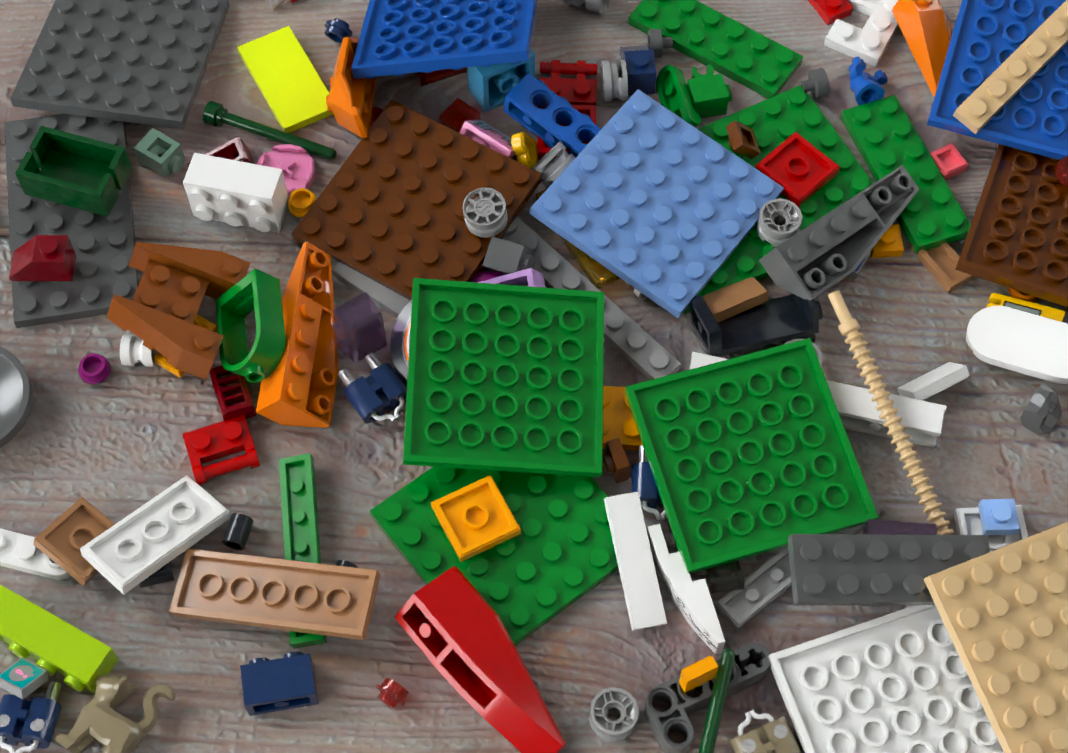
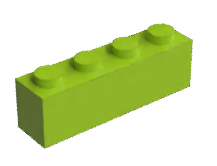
M0 584V640L10 645L8 649L18 657L26 659L27 656H30L37 660L36 665L47 670L49 675L53 676L55 672H58L65 676L64 682L73 689L82 692L85 688L95 694V681L100 675L108 676L119 660L113 649Z

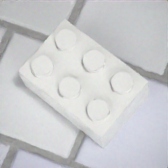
M199 153L193 154L183 180V185L194 217L204 221L215 220L225 222L236 227L240 225L251 227L261 232L272 231L280 233L288 210L287 201L289 198L282 169Z

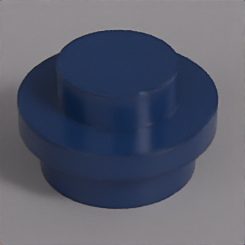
M342 19L327 20L325 24V35L335 42L342 43L343 38L351 37L353 34L349 29L350 25Z

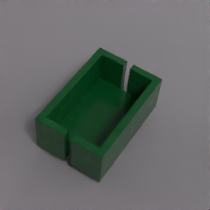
M41 126L30 145L32 153L26 152L15 175L26 195L108 217L119 196L117 189L122 190L132 171V166L124 147Z

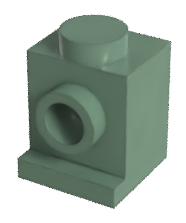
M154 128L134 147L139 165L144 168L147 166L165 178L171 172L178 173L184 165L185 157L181 144Z

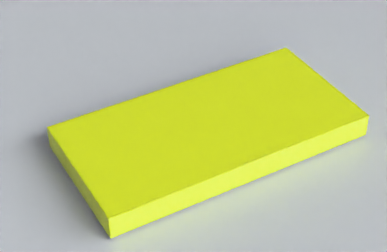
M290 26L237 47L240 57L284 132L291 133L333 115V112H329L326 104V96L330 93Z

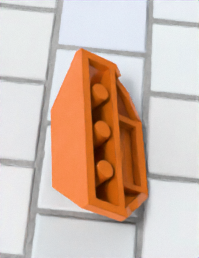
M346 37L342 40L334 74L330 77L331 89L330 94L326 96V104L329 112H333L337 124L361 138H367L378 76L372 79H354L351 67L359 39Z

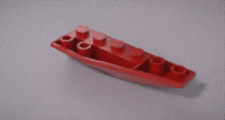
M457 566L451 567L409 598L394 618L436 669L490 725L522 753H559L566 746L558 727L500 617Z

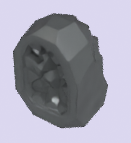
M1040 384L1020 417L1022 425L1037 435L1050 434L1062 415L1058 394L1053 388Z

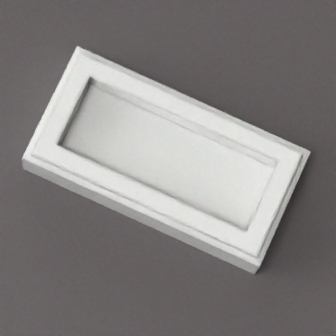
M948 362L897 389L900 396L923 401L968 378L970 374L966 365Z

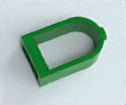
M254 269L215 300L218 333L223 335L219 346L221 364L226 370L245 377L251 383L263 381L276 369L282 358L286 342L280 279ZM255 310L256 338L248 354L245 317Z

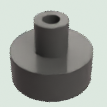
M648 29V46L653 49L654 58H661L663 49L673 47L672 37H662L661 29Z
M823 68L810 70L808 80L800 82L803 92L810 91L814 99L829 95V81Z

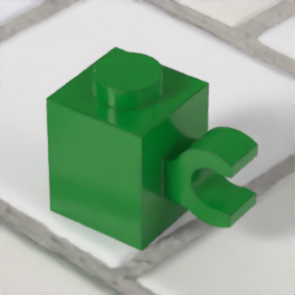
M711 64L707 65L705 75L699 74L697 68L693 67L691 79L687 81V87L695 112L698 113L701 119L725 115L728 102L732 101L729 84L725 85L722 74L714 75V68Z

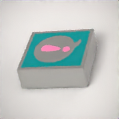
M23 657L0 673V687L21 699L26 698L49 680L47 670Z

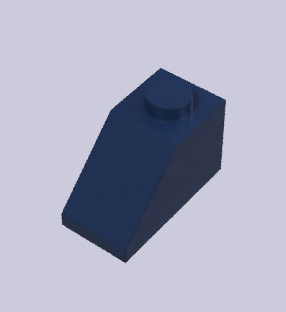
M648 45L620 47V57L625 59L627 68L628 96H632L637 89L646 95L655 94L657 71L653 49Z

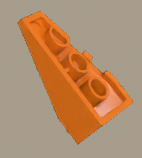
M898 0L891 11L933 97H935L953 33L951 23L939 0Z

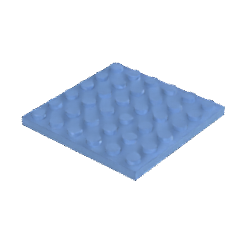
M637 89L531 206L529 214L676 318H679L688 308L691 300L698 296L756 226L762 206L772 199H778L784 187Z

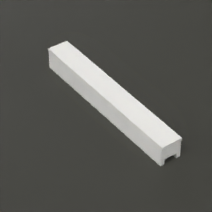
M692 351L689 370L728 359ZM826 380L845 429L893 439L892 436L887 435L889 428L883 427L885 420L879 418L882 413L880 410L877 411L875 409L878 404L877 402H872L874 395L868 393L869 389ZM890 394L888 396L889 399L895 401L892 405L893 408L899 410L896 413L897 417H902L900 424L906 426L904 433L910 434L908 441L934 448L936 438L941 434L943 416L947 406Z

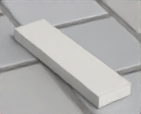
M638 492L606 497L604 503L632 631L665 625L667 620Z

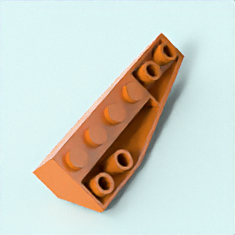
M305 242L302 245L282 297L286 336L284 352L276 369L261 381L256 413L280 425L327 428L331 425L339 372L331 255L311 243Z

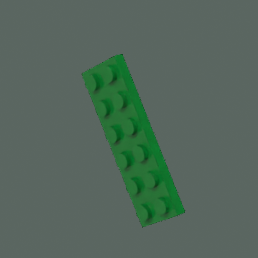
M642 0L628 17L629 25L648 34V29H661L662 37H672V48L706 66L711 64L715 71L767 99L779 94L803 61L802 55L697 0Z
M893 95L842 110L840 118L875 181L877 182L903 165L920 189L897 217L911 245H914L913 249L916 254L920 250L925 249L927 251L940 247L941 244L946 242L949 244L966 239L971 224L897 97Z

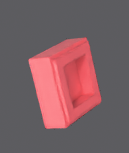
M953 143L929 153L944 180L968 169L969 164Z

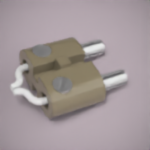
M754 710L745 713L746 719L738 727L739 736L729 740L735 753H801L785 716L774 720L770 714H757ZM751 716L758 720L768 719L770 721L761 727L743 734V729L749 725Z

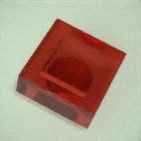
M459 98L439 116L440 124L456 132H460L465 121L481 119L478 110Z

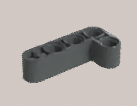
M753 643L734 651L735 659L730 677L732 681L729 682L726 698L764 680L771 664L768 658L770 652L766 647ZM717 658L715 661L719 666L720 658ZM748 660H751L753 664L747 666ZM756 663L760 664L759 668L756 667ZM680 676L662 683L649 691L644 713L664 753H688L694 737L693 726L688 715L710 705L716 678L696 687L701 693L696 698L689 697L684 693L679 684ZM661 700L666 702L670 709L666 712H658L652 707V703ZM673 731L680 732L685 736L686 741L680 744L673 743L668 738V734Z

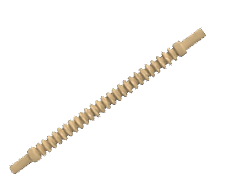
M840 290L834 291L828 297L840 321L838 328L841 335L847 337L845 343L851 345L849 351L855 353L852 359L858 360L856 367L862 369L860 376L866 378L864 385L870 386L868 393L874 395L872 402H877L878 404L875 409L877 411L880 410L882 413L879 418L885 420L883 427L889 428L887 435L893 437L891 444H896L897 446L895 453L901 454L899 461L905 463L903 470H908L909 472L906 477L912 479L913 483L910 486L915 487L917 490L914 495L921 498L918 504L924 505L925 509L922 512L924 514L927 513L929 516L926 521L931 522L933 525L930 530L936 531L937 535H952L954 530L949 529L947 526L950 524V521L944 520L946 512L940 511L942 504L937 503L935 500L938 495L933 494L931 491L934 489V486L928 485L930 478L924 476L926 469L920 467L922 460L916 459L918 451L912 450L914 443H909L908 441L910 434L904 433L906 426L900 424L902 417H897L896 415L899 410L892 406L895 401L890 400L888 397L891 392L885 391L887 384L881 382L883 375L877 374L879 367L873 365L875 358H870L869 356L872 351L865 347L868 342L862 341L864 334L858 331L860 329L858 320L852 318Z

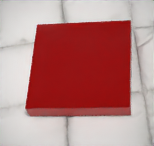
M795 132L755 165V169L784 187L782 195L800 207L839 173L840 166Z

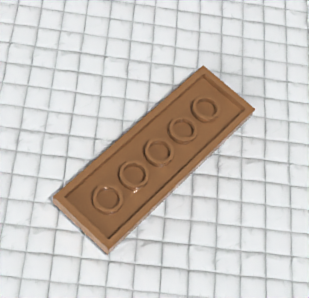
M187 549L169 613L174 617L366 640L380 574L377 570Z

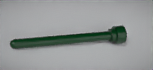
M209 101L204 109L203 122L215 127L227 124L282 144L300 146L308 153L329 160H333L337 156V152L333 148L228 113L223 104Z
M724 649L721 653L699 753H714L735 659V653L732 649Z

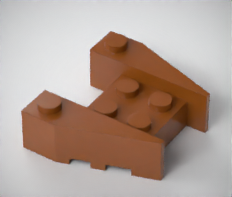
M136 242L129 266L144 273L132 300L116 294L113 295L106 318L125 332L129 330L143 340V345L151 351L155 349L168 358L166 362L174 368L206 380L223 335L193 324L204 295L218 299L246 276L250 262L222 251Z

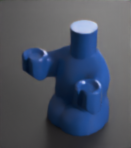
M857 56L852 60V64L848 68L850 72V89L854 92L857 104L863 105L882 99L885 90L881 85L887 83V75L885 72L877 70L874 77H872L868 72L864 71L866 69L864 60Z

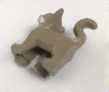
M100 675L95 681V697L81 710L69 734L59 733L54 740L71 753L84 752L95 739L103 745L100 753H131L139 747L144 735L154 728L159 718L156 705L157 699L164 697L171 701L175 700V689L163 683L152 686L146 691L142 702L144 718L139 722H135L117 713L115 708L137 691V687L134 684L128 685V678L126 676L120 679L115 675Z

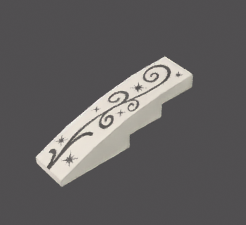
M660 524L648 526L647 534L654 565L670 597L691 628L714 654L722 653L725 639L706 580L692 581L690 574L687 573L680 551L669 554Z

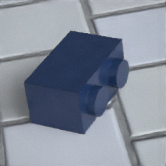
M291 652L285 654L280 659L256 658L249 661V664L240 665L244 706L249 716L319 704L314 664L310 653Z

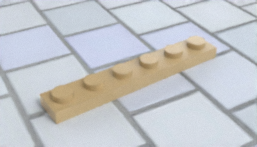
M1068 0L954 111L953 116L974 134H977L1068 43Z

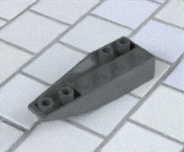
M901 165L774 248L759 261L776 286L811 301L856 270L920 189L904 166Z

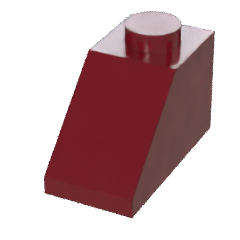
M36 235L13 252L9 275L10 281H73L76 253L68 235Z

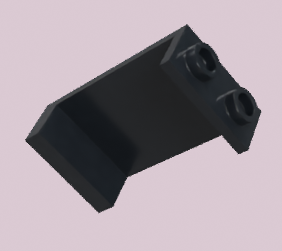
M792 293L791 295L770 299L763 304L718 323L702 295L695 296L690 302L691 324L708 355L716 357L819 333V320L823 317L822 308L818 301H814V299L811 301L805 300Z

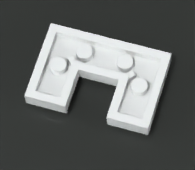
M847 0L853 7V10L870 17L863 29L836 19L825 38L824 46L853 58L858 56L865 63L876 67L899 26L891 11L898 0Z

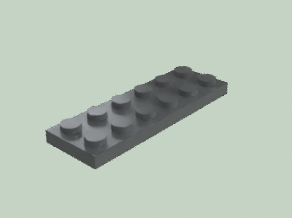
M791 534L787 538L794 606L935 605L924 581L926 577L990 552L988 535Z

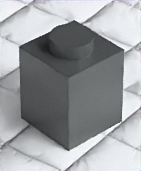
M492 236L483 266L505 274L528 268L533 269L535 266L534 255L536 250Z

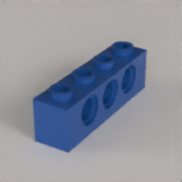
M529 73L505 96L503 109L505 113L536 137L544 140V143L550 148L562 142L566 148H570L568 154H573L575 157L588 145L581 141L590 142L601 130V128L593 123L589 116L581 114L570 105L567 99L555 94L542 80L534 78ZM536 106H541L545 109H539Z

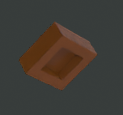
M733 121L726 126L730 138L728 140L729 146L736 154H741L751 160L760 154L753 129L737 121Z
M616 438L607 441L606 454L602 455L606 472L608 474L613 473L616 483L629 480L630 464L620 439Z

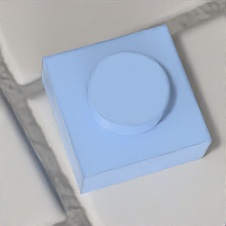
M981 499L978 507L983 535H1016L1020 529L1014 499Z

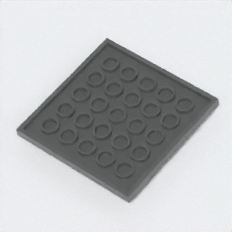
M55 0L10 98L13 107L184 130L227 15L229 2L228 0Z

